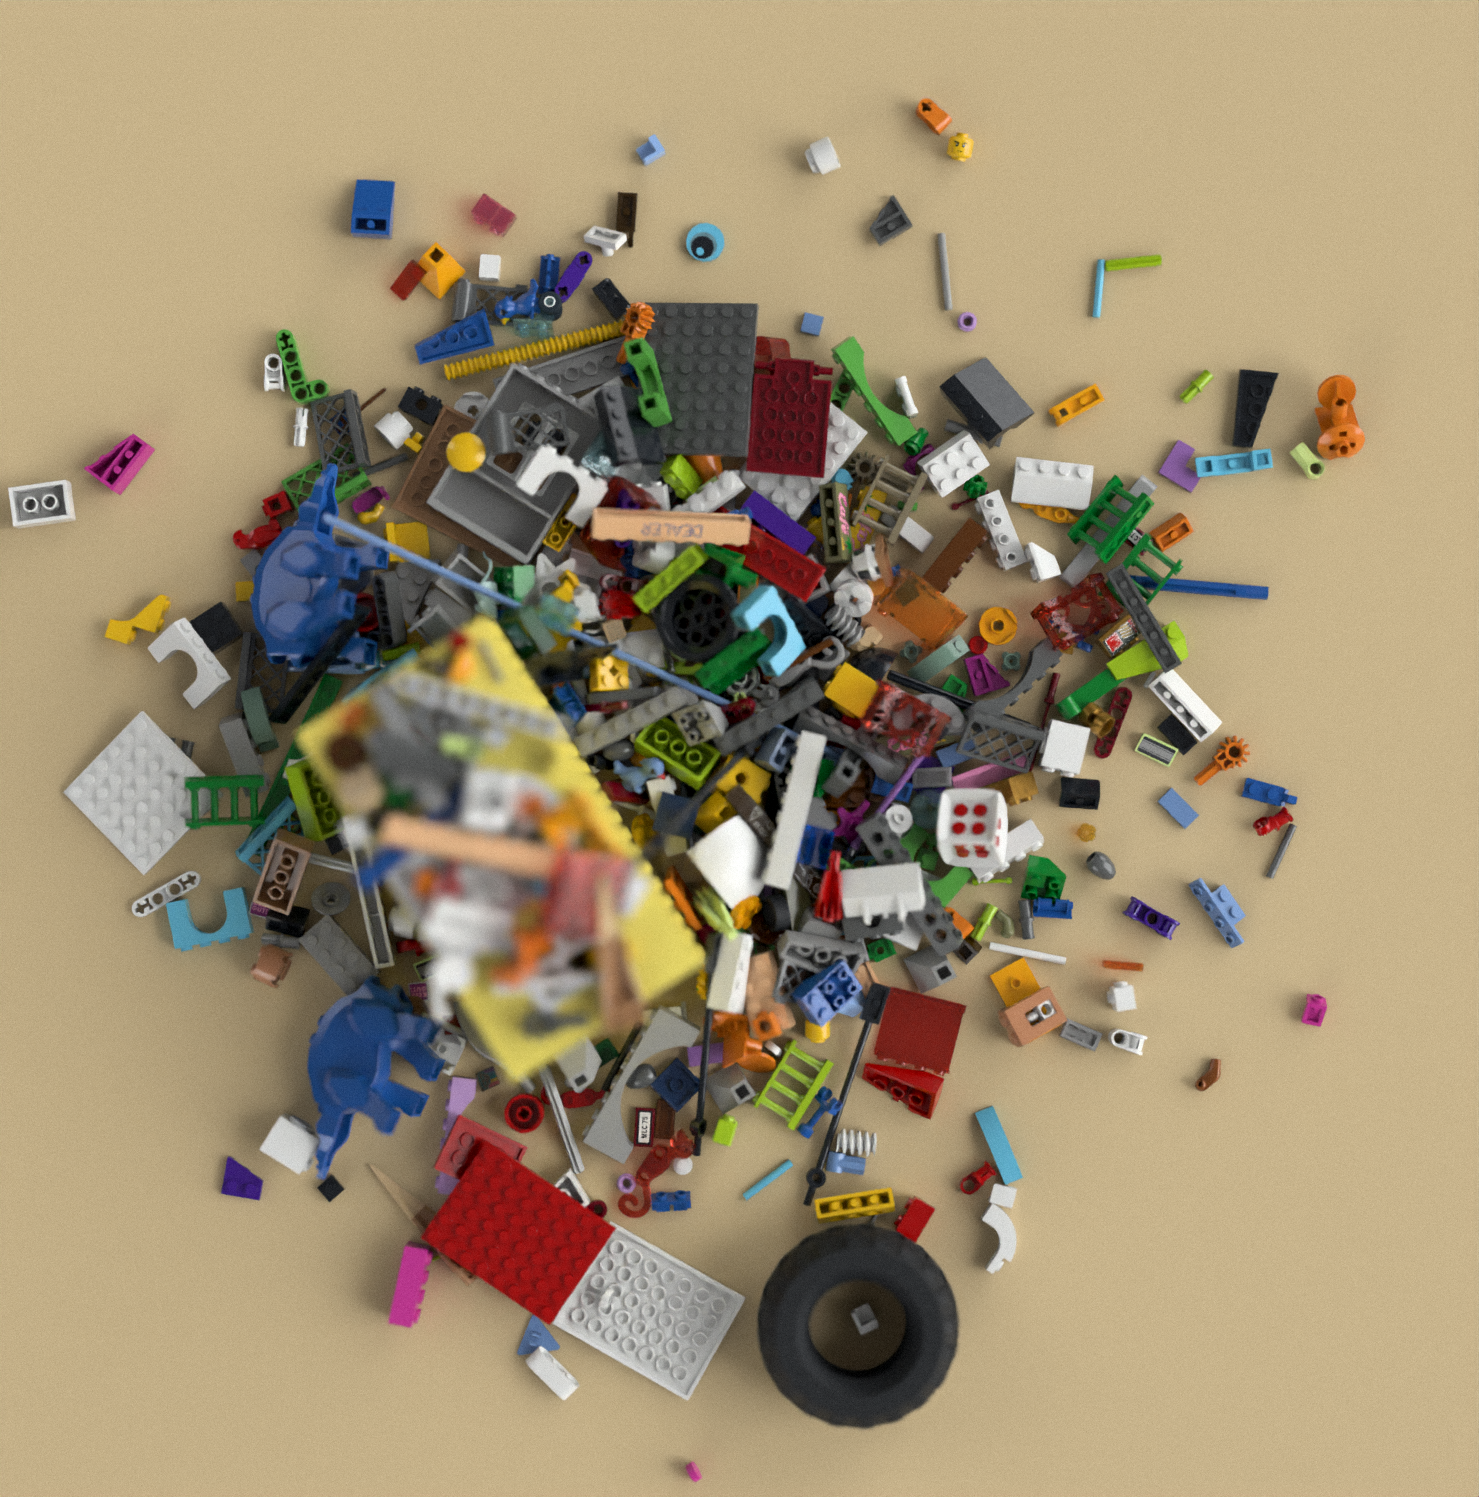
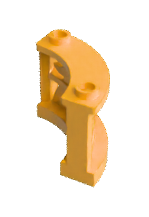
M577 793L571 801L545 817L542 814L536 820L554 850L560 849L565 851L564 848L571 840V828H578L591 833L588 854L579 849L567 850L568 855L584 854L588 856V859H591L592 866L596 870L589 874L587 885L599 878L600 869L605 875L617 866L623 865L620 860L622 854L617 846H611L589 810L592 806L586 797L582 799L579 793ZM578 808H581V815L578 817L575 816V812L573 811L577 810ZM572 813V821H568L567 815ZM586 817H588L592 825L584 823ZM563 828H566V838L560 839L559 834L562 832L565 833ZM598 835L605 845L598 846ZM605 851L612 860L599 867L594 862V859L596 857L598 860L604 861L601 858V853ZM578 886V888H579L580 891L582 892V891H584L585 889H587L588 886H586V887Z

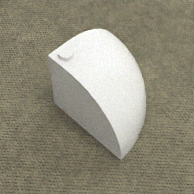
M740 815L735 816L687 852L732 910L736 904L743 899L746 900L748 896L756 895L758 897L765 885V880L762 879L764 869L769 866V861L767 860L769 848Z

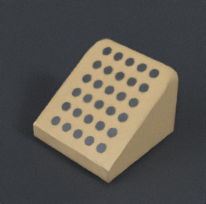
M610 619L602 623L604 634L609 643L626 637L621 620Z

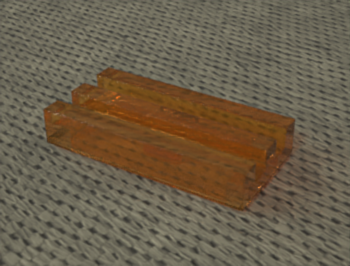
M1103 960L1102 967L1143 971L1144 964Z

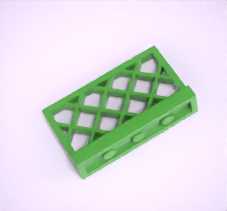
M346 443L343 446L348 448L349 444ZM339 447L333 456L339 459L340 453L344 452L345 449ZM349 452L348 462L344 461L347 465L353 464L351 463L352 459L356 463L354 455ZM332 457L330 459L335 465L339 462L336 459H332ZM321 458L281 481L297 511H299L300 507L298 504L300 495L310 497L315 481L305 480L306 474L309 471L317 472L316 481L323 471ZM362 467L358 468L360 474L355 477L347 476L349 470L345 471L344 475L337 474V477L343 478L341 485L335 487L337 504L372 485ZM294 480L300 481L298 491L290 490L288 484ZM304 483L313 485L311 494L301 492Z

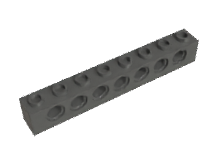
M880 811L858 824L856 827L857 831L880 866L913 863L909 851L902 846L898 834L893 832L889 826L888 819ZM876 832H880L883 837H879ZM887 848L893 850L894 854L888 852ZM921 875L926 902L923 910L910 912L941 957L959 948L964 939L961 931L953 924L950 914L945 912L942 907L941 900L932 892L930 883ZM929 913L934 914L936 918L931 917ZM940 929L946 931L947 934H943Z

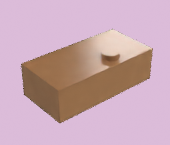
M279 828L273 840L252 902L289 916L316 841Z

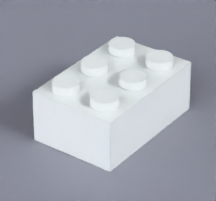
M965 430L917 462L922 472L929 475L927 480L936 494L942 498L990 465L972 435Z
M67 480L8 488L13 526L18 529L76 520L71 482Z

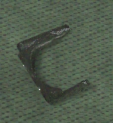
M662 643L665 652L663 655L667 664L666 672L673 675L676 669L670 650ZM634 666L645 687L664 681L660 677L646 676L639 667Z

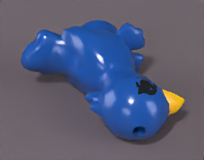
M534 278L530 279V289L528 292L522 294L516 301H512L513 296L511 295L496 303L494 308L495 314L501 319L504 326L516 314L529 315L530 320L534 319V313L540 314L539 298L536 297L539 286Z

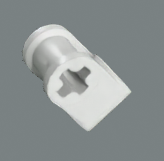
M269 354L264 361L265 391H269V389L285 391L286 380L282 359L277 354ZM278 359L279 365L276 368H271V360Z
M1115 1028L1109 1032L1108 1040L1116 1047L1142 1055L1143 1052L1141 1050L1144 1041L1147 1040V1036ZM1116 1033H1121L1123 1036L1119 1043L1114 1041Z

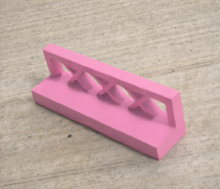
M1024 755L1015 760L1016 765L1024 767L1026 762ZM1008 756V757H1006V758H1003V759H1000V760H1001V761H1004V760L1010 758V756ZM989 763L952 777V785L954 789H977L1021 772Z

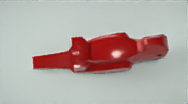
M271 518L267 525L255 528L248 535L243 534L242 530L236 531L233 535V542L241 550L266 548L272 544L283 530L277 519Z

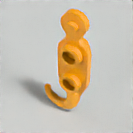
M1019 503L1021 508H1032L1037 516L1055 523L1075 524L1080 518L1074 516L1066 508Z

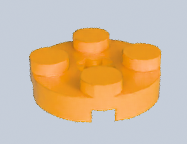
M992 607L985 611L980 618L978 624L980 635L992 645H1004L1014 638L1017 632V619L1007 608ZM995 621L1003 623V626H1001L1003 628L1002 631L993 629Z
M756 895L748 896L746 900H741L733 908L730 917L732 918L734 929H747L752 922L751 919L754 914L761 910L762 903H760V899Z

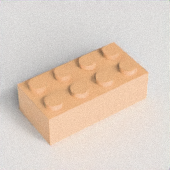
M773 949L752 955L749 959L744 1007L754 1038L757 1037L751 1020L755 1019V1014L767 1010V1013L774 1011L781 1030L791 1028L796 1024L789 1002L786 1001L785 1005L774 1002L775 998L772 997L779 971ZM784 985L781 986L779 995L786 993ZM763 1020V1027L765 1029H769L770 1024L767 1021Z

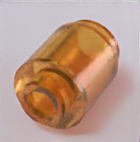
M355 701L339 717L341 722L339 724L348 732L351 729L355 731L367 717L368 710Z

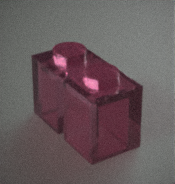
M483 193L471 211L472 216H474L473 220L481 226L483 224L490 227L489 231L496 236L500 234L505 237L517 219L516 214L485 193Z

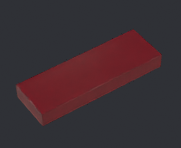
M604 781L601 785L609 801L647 804L650 801L644 790L640 794L634 791L631 792L626 790L622 783Z

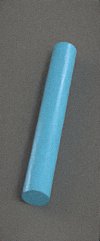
M1102 259L1097 261L1093 318H1100L1105 269V260Z
M788 1159L743 1193L745 1199H750L793 1166L792 1162Z

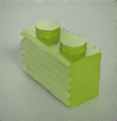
M677 454L667 458L659 473L664 477V481L674 489L675 494L682 500H685L696 493L703 479L698 476V473L689 465V462H686L687 460L684 459L682 454Z
M724 1113L723 1116L718 1117L712 1136L713 1142L731 1146L737 1127V1121L734 1116Z

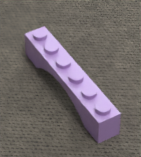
M453 1076L452 1080H449L448 1091L451 1094L450 1099H446L445 1111H448V1117L444 1118L443 1130H446L445 1138H441L440 1149H442L457 1115H461L467 1105L475 1098L478 1078ZM440 1171V1177H436L435 1188H438L439 1194L450 1195L459 1180Z

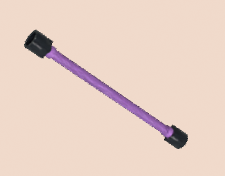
M938 720L928 732L930 734L927 738L928 742L924 744L925 746L921 748L922 750L918 752L919 754L915 756L916 758H914L913 762H911L910 766H908L874 814L878 811L884 813L885 809H887L886 807L890 805L889 803L893 801L892 799L896 797L895 795L905 785L904 783H906L907 779L918 767L917 765L921 763L920 761L924 759L923 757L927 755L926 753L930 751L929 749H931L932 745L936 744L937 741L941 742L950 730ZM860 834L850 844L847 843L841 851L840 858L850 864L859 854L858 849L863 841Z

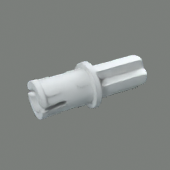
M296 408L295 425H293V428H295L294 446H305L309 409Z

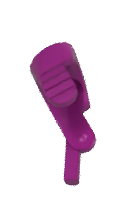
M926 444L922 447L919 454L908 456L903 467L908 473L914 476L917 475L915 472L917 460L923 454L933 452L935 448L931 444Z
M375 486L355 498L351 506L357 514L373 507L383 497L389 500L390 496L384 486Z

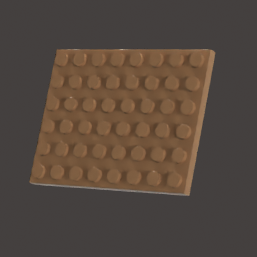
M445 404L392 508L481 554L484 551L487 557L507 567L526 566L426 503L450 465L447 458L449 442L458 434L470 433L477 421ZM519 452L496 455L493 463L512 474L523 459V455ZM550 474L544 478L537 491L542 489ZM544 543L529 565H534V569L537 565L538 555L542 553L545 547Z

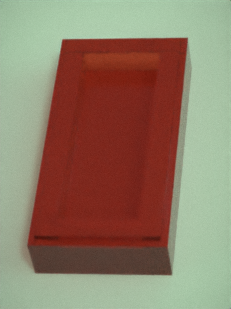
M412 259L390 289L400 299L405 301L426 275L427 271Z

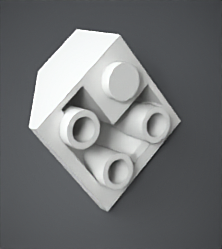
M1032 542L1025 546L1024 554L1027 562L1030 561L1032 567L1030 574L1033 580H1037V583L1061 575L1053 554Z

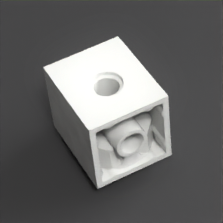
M1053 719L1048 721L1047 727L1043 730L1046 733L1044 740H1040L1038 766L1042 767V771L1055 773L1056 770L1061 772L1060 775L1070 778L1080 774L1090 728Z
M467 766L459 814L464 822L468 824V827L480 828V826H488L489 829L497 831L501 830V828H507L515 781L508 771Z
M284 1113L279 1117L259 1150L300 1174L303 1171L309 1170L315 1160L312 1158L314 1154L316 1155L320 1144V1137L310 1124L296 1116Z

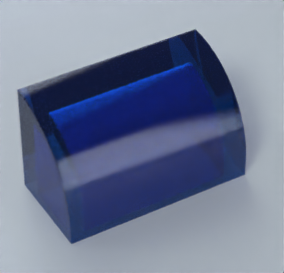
M806 824L796 862L826 870L835 832Z

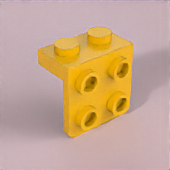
M421 522L386 523V528H383L385 540L425 560L430 559L427 525ZM389 552V559L392 564L411 562Z

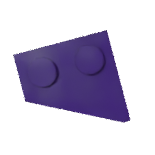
M228 1156L221 1194L260 1200L264 1180L234 1160L235 1158Z

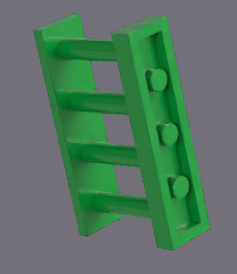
M1116 475L1106 483L1104 489L1067 533V536L1074 544H1077L1081 539L1096 549L1094 553L1105 564L1108 563L1154 505L1150 497L1144 492L1139 497H1136L1122 488L1124 484ZM1117 494L1132 503L1127 512H1123L1110 503ZM1105 509L1120 518L1115 527H1111L1098 518ZM1092 525L1108 533L1101 543L1086 534Z
M1146 532L1122 563L1126 570L1130 565L1136 566L1159 584L1151 594L1133 580L1140 594L1147 600L1146 604L1149 605L1172 574L1177 576L1183 568L1181 565L1183 560L1180 558L1175 563L1152 545L1153 542L1150 541L1152 536ZM1142 550L1148 551L1171 569L1165 578L1161 577L1140 560L1138 555ZM1108 580L1097 595L1103 599L1106 595L1109 598L1111 596L1125 607L1112 583Z
M757 626L753 631L746 633L694 672V674L705 689L709 688L711 693L718 696L759 665L757 660L771 646L772 642Z
M263 774L184 777V787L191 791V818L185 819L186 827L196 830L201 829V826L249 825V827H260V824H265L264 816H258V789L260 786H264ZM228 787L230 790L231 817H219L218 790L220 788ZM240 787H248L250 789V816L239 817L238 790ZM200 788H208L210 790L211 818H199L198 791H200Z

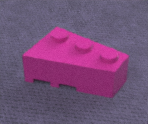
M134 433L113 447L112 451L99 457V460L84 468L118 495L123 493L155 451L154 448Z

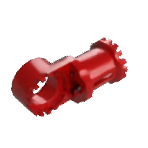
M1282 807L1281 811L1274 816L1257 819L1253 823V827L1258 836L1267 835V833L1274 829L1279 831L1281 826L1289 821H1294L1287 808Z
M411 939L396 943L398 953H402L404 950L405 952L407 950H415L417 957H420L421 954L431 952L424 940Z
M985 1161L984 1165L976 1172L973 1171L967 1177L962 1178L959 1184L960 1189L965 1194H973L984 1185L986 1180L992 1175L996 1176L997 1173ZM966 1180H971L974 1183L971 1191H966L963 1188V1183Z

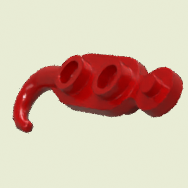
M543 1086L540 1093L541 1099L545 1104L551 1106ZM585 1088L581 1093L571 1090L559 1096L563 1107L571 1109L593 1105L596 1100L602 1099L605 1091L601 1089L599 1092H596L591 1088Z

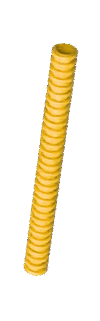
M620 319L619 322L613 321V324L609 322L607 323L608 325L602 324L601 327L597 325L596 328L590 327L589 330L585 328L584 331L578 330L577 333L573 331V334L567 333L565 336L561 334V337L555 336L554 339L550 337L549 340L543 339L542 342L538 340V343L532 342L530 345L526 343V346L520 345L518 348L514 346V349L508 348L507 351L503 349V352L497 351L495 354L491 352V355L485 354L483 357L479 355V358L475 356L473 359L468 358L467 361L463 359L462 362L456 361L455 364L450 363L448 366L444 364L445 376L448 381H451L452 378L456 380L457 377L463 378L464 375L467 377L468 374L474 375L475 372L479 374L480 371L486 372L487 369L491 371L492 368L498 369L499 366L503 368V365L509 366L511 363H521L522 360L526 362L527 359L533 360L532 358L534 357L538 359V356L544 357L546 354L550 356V353L556 354L558 351L562 353V350L566 352L569 348L573 350V347L579 348L581 345L585 347V344L589 346L593 342L597 344V341H600V343L603 342L602 340L608 341L609 338L613 340L614 337L619 338L621 335H626L620 332L624 321Z

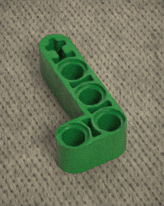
M1107 668L1061 700L1055 707L1066 722L1080 713L1089 703L1096 701L1127 678L1116 680L1109 668Z

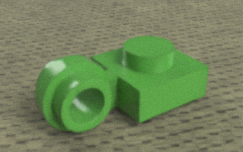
M936 833L930 834L927 838L926 845H929L928 849L920 847L916 860L920 867L934 871L939 852L932 850L933 847H938Z

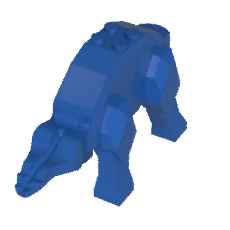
M333 463L327 464L326 470L321 472L322 476L315 481L312 495L301 503L298 511L299 519L295 520L293 527H286L266 549L256 569V574H254L252 579L254 591L250 596V602L252 604L251 608L255 627L263 636L266 643V656L272 664H282L285 660H291L295 668H303L309 665L339 625L337 622L344 619H353L356 595L345 591H336L339 579L358 580L359 572L387 570L389 551L372 543H368L362 548L339 547L335 544L332 537L334 526L322 520L325 513L335 518L339 514L335 497L338 467ZM353 635L339 655L357 663L375 666L378 643Z
M370 975L358 991L340 998L322 1015L317 1023L319 1026L317 1032L313 1033L309 1040L311 1045L309 1047L307 1070L313 1098L318 1103L319 1113L322 1114L316 1124V1130L320 1137V1144L315 1155L318 1161L316 1165L318 1169L316 1177L318 1179L324 1180L326 1178L334 1155L349 1139L352 1120L357 1112L373 1119L376 1131L386 1135L393 1134L396 1124L401 1117L402 1112L395 1108H400L404 1114L410 1117L421 1116L430 1095L389 1079L391 1075L392 1051H395L411 1063L420 1078L426 1081H437L446 1061L427 1045L434 1044L444 1022L438 1019L411 1015L414 1008L403 987L395 984L389 989L380 983V978L376 975Z

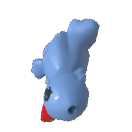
M659 758L643 759V761H640V764L643 765L642 767H626L619 760L614 761L613 773L620 775V778L623 780L622 785L628 791H634L639 794L643 793V790H646L647 787L645 783L649 778L665 780L664 764Z

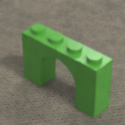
M642 337L625 342L624 347L628 361L635 368L644 392V396L638 397L643 416L653 427L673 422L653 349Z
M916 822L913 824L910 833L905 838L900 839L902 846L909 851L912 861L918 848L930 836ZM954 866L943 879L927 881L931 885L932 892L941 900L942 907L945 908L974 873L967 867Z

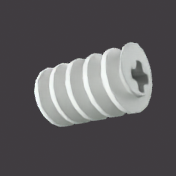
M842 1128L840 1134L838 1133L836 1153H838L841 1147L844 1154L850 1149L851 1155L854 1154L855 1150H858L859 1156L865 1151L866 1157H869L871 1152H873L875 1157L876 1133H873L869 1138L868 1132H865L862 1137L861 1131H857L854 1136L853 1130L850 1129L846 1135L845 1129Z

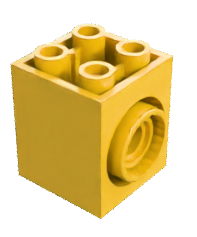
M844 662L843 666L841 664L838 665L833 672L834 680L832 682L828 680L822 690L825 692L824 698L832 702L831 705L844 715L863 721L884 687Z
M735 751L724 757L722 755L719 765L713 771L708 782L733 757ZM743 757L710 792L713 794L717 790L724 796L739 783L759 805L762 799L760 795L763 790L766 791L771 783L769 779L772 774Z

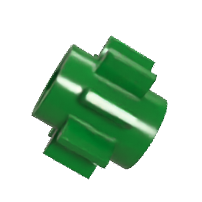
M976 474L964 483L963 491H966V494L971 498H978L980 495H985L988 482H984V478Z

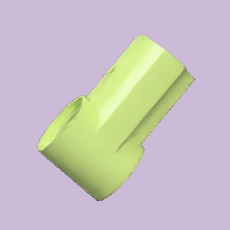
M1304 442L1290 452L1309 479H1317L1323 474L1325 470L1323 462L1315 457ZM1316 465L1319 468V473H1312L1310 466Z
M445 735L442 753L479 760L484 755V748L477 740ZM473 745L479 746V752L475 755L469 754V748Z

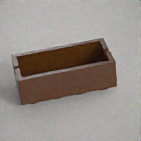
M970 517L923 575L920 582L936 595L940 592L944 594L952 584L949 580L952 577L957 578L964 569L961 565L964 562L968 564L976 554L973 550L976 547L980 549L988 539L985 536L988 531Z

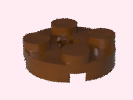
M341 732L328 740L325 747V757L333 770L340 773H349L359 769L364 764L367 757V749L364 746L365 742L358 735L351 732ZM346 747H349L351 755L347 756L345 759L343 758L341 750H345Z
M762 910L754 914L750 926L745 929L746 934L751 935L755 943L764 947L779 941L785 931L771 932L767 929L764 930L761 926V923L765 924Z

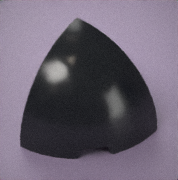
M874 647L858 652L848 660L847 664L880 683L898 653L887 648Z

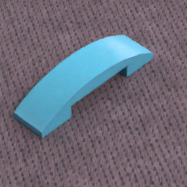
M1271 448L1245 453L1195 458L1197 478L1273 468Z
M990 1106L976 1112L975 1115L1004 1184L1007 1185L1023 1178L994 1107Z

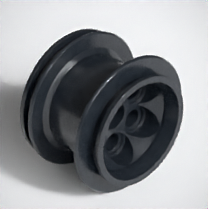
M700 573L688 575L657 604L655 623L663 644L682 659L708 663L748 633V631H738L739 628L731 616L739 606L737 601L738 585L735 584L734 588L731 589L721 579L712 575ZM711 595L712 602L708 605L706 600ZM694 601V607L690 610L689 606ZM724 609L725 615L721 619L719 612ZM703 616L704 621H701L699 617ZM686 619H688V621H689V625H688L687 628H686ZM716 628H719L720 630L718 637L714 636V630ZM698 633H701L702 639L700 642L696 641V636Z

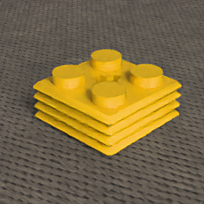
M611 654L605 660L594 659L590 663L591 691L611 692L629 690L628 662Z

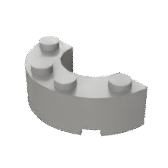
M921 694L903 702L893 714L889 725L888 737L908 736L912 723L923 717L935 718L948 727L950 730L946 736L962 735L966 722L961 711L948 699L934 694Z

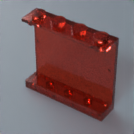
M559 847L537 926L547 933L600 939L599 870L601 869L604 872L617 918L621 909L623 895L626 892V884L633 862L623 855H620L619 859L575 854L567 848Z
M890 986L891 990L884 1008L873 1052L874 1055H877L876 1059L888 1062V1058L896 1060L895 1064L907 1066V1063L915 1065L914 1069L925 1071L926 1068L932 1069L933 1074L944 1076L945 1073L950 1074L949 1068L966 1005Z

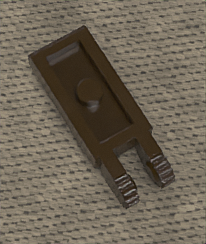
M618 192L616 231L621 233L629 232L628 247L633 248L638 194Z

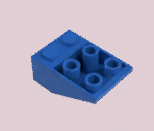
M356 180L351 219V234L353 237L392 239L395 181Z
M841 959L805 980L791 993V996L811 1023L823 1027L863 987L845 961Z

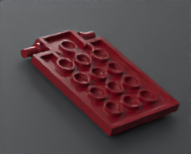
M775 357V360H769V362L755 361V369H766L768 372H774V375L754 374L746 472L824 478L832 381L813 379V376H819V374L833 375V368L820 367L819 364H814V360Z

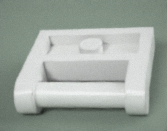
M906 376L895 379L896 385H898L895 386L898 397L902 396L904 404H901L904 415H907L909 419L917 417L918 410L914 405Z

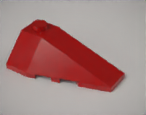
M865 1063L862 1079L880 1091H887L893 1095L892 1099L896 1102L900 1100L908 1106L907 1109L912 1113L930 1120L944 1084V1078L927 1071Z

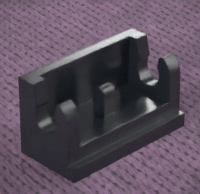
M610 278L604 279L592 288L593 293L617 322L624 317L623 315H626V308H630L631 305Z

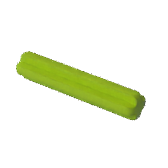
M1161 255L1106 260L1105 270L1115 271L1160 266L1162 258Z

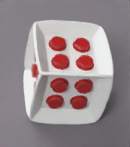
M961 788L943 791L937 826L938 849L943 861L946 864L958 867L990 868L1001 866L1005 859L1008 833L1007 806L1003 795L998 791L989 789Z

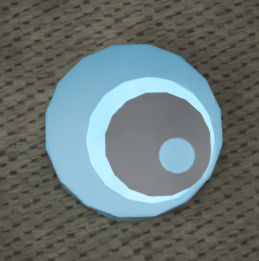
M709 223L698 224L688 233L686 239L687 250L696 260L711 262L722 253L724 236L715 225Z

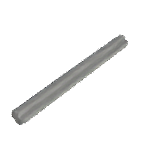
M545 1063L539 1066L538 1070L573 1172L578 1174L583 1172L585 1168L549 1064Z

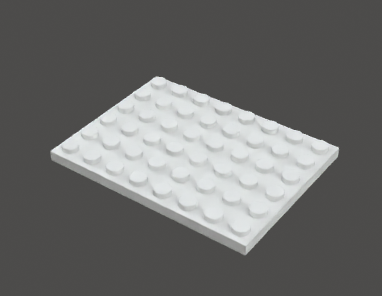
M610 1221L609 1223L615 1226L616 1230L565 1302L552 1324L688 1401L746 1297ZM610 1288L615 1292L608 1307L604 1308L599 1303L605 1290Z

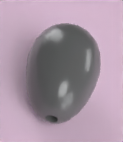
M623 738L603 748L602 753L608 760H619L621 762L632 758L635 749L631 740Z
M1096 851L1087 858V867L1095 876L1105 880H1110L1115 876V866L1106 854Z
M647 1063L639 1065L626 1082L627 1087L630 1089H642L650 1086L657 1077L654 1067Z

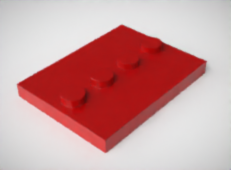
M458 1114L433 1168L460 1180L487 1140L519 1162L522 1161L528 1147Z

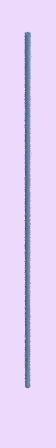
M325 513L322 519L335 527L507 607L515 609L522 605ZM537 612L543 623L591 646L607 645ZM616 649L611 654L720 706L731 703L621 650ZM778 724V725L775 726L776 728H784V729H787L789 732H791V733H792L794 736H796V737H797L798 735H800V734H798V733H796V732H794V731H792V730H790V729H788V728H786V727H784V726H782V725H780V724ZM827 746L824 747L823 754L836 760L842 754Z

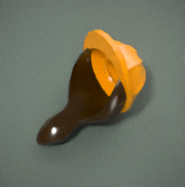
M464 647L461 653H454L441 662H433L428 659L416 661V664L423 670L435 672L440 679H447L448 682L452 683L467 681L474 669L471 657L465 653L466 647Z

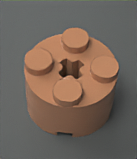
M269 944L267 947L262 946L258 953L260 958L257 964L255 963L252 966L250 974L253 975L255 980L276 989L280 986L277 982L279 980L283 981L289 971L292 962L289 960V957H293V954L273 944Z

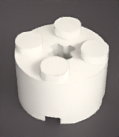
M634 540L632 544L633 553L635 552L632 564L657 575L669 566L667 565L669 560H673L675 555V543L673 541L659 543L654 540H646L644 542Z

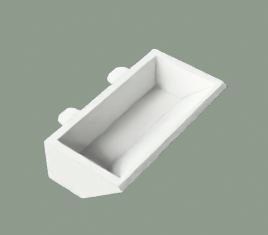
M919 863L842 870V901L845 917L864 916L865 924L871 925L870 920L876 914H883L884 918H888V913L898 912L900 922H904L905 917H907V911L923 910L926 900Z

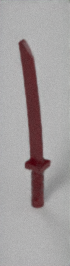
M1053 673L1047 698H1044V703L1047 704L1041 723L1042 730H1044L1050 704L1054 705L1055 703L1053 699L1060 679V674ZM1038 748L1030 765L1029 772L1033 770Z
M626 701L600 702V704H585L583 706L587 712L610 713L611 710L626 709L628 703Z

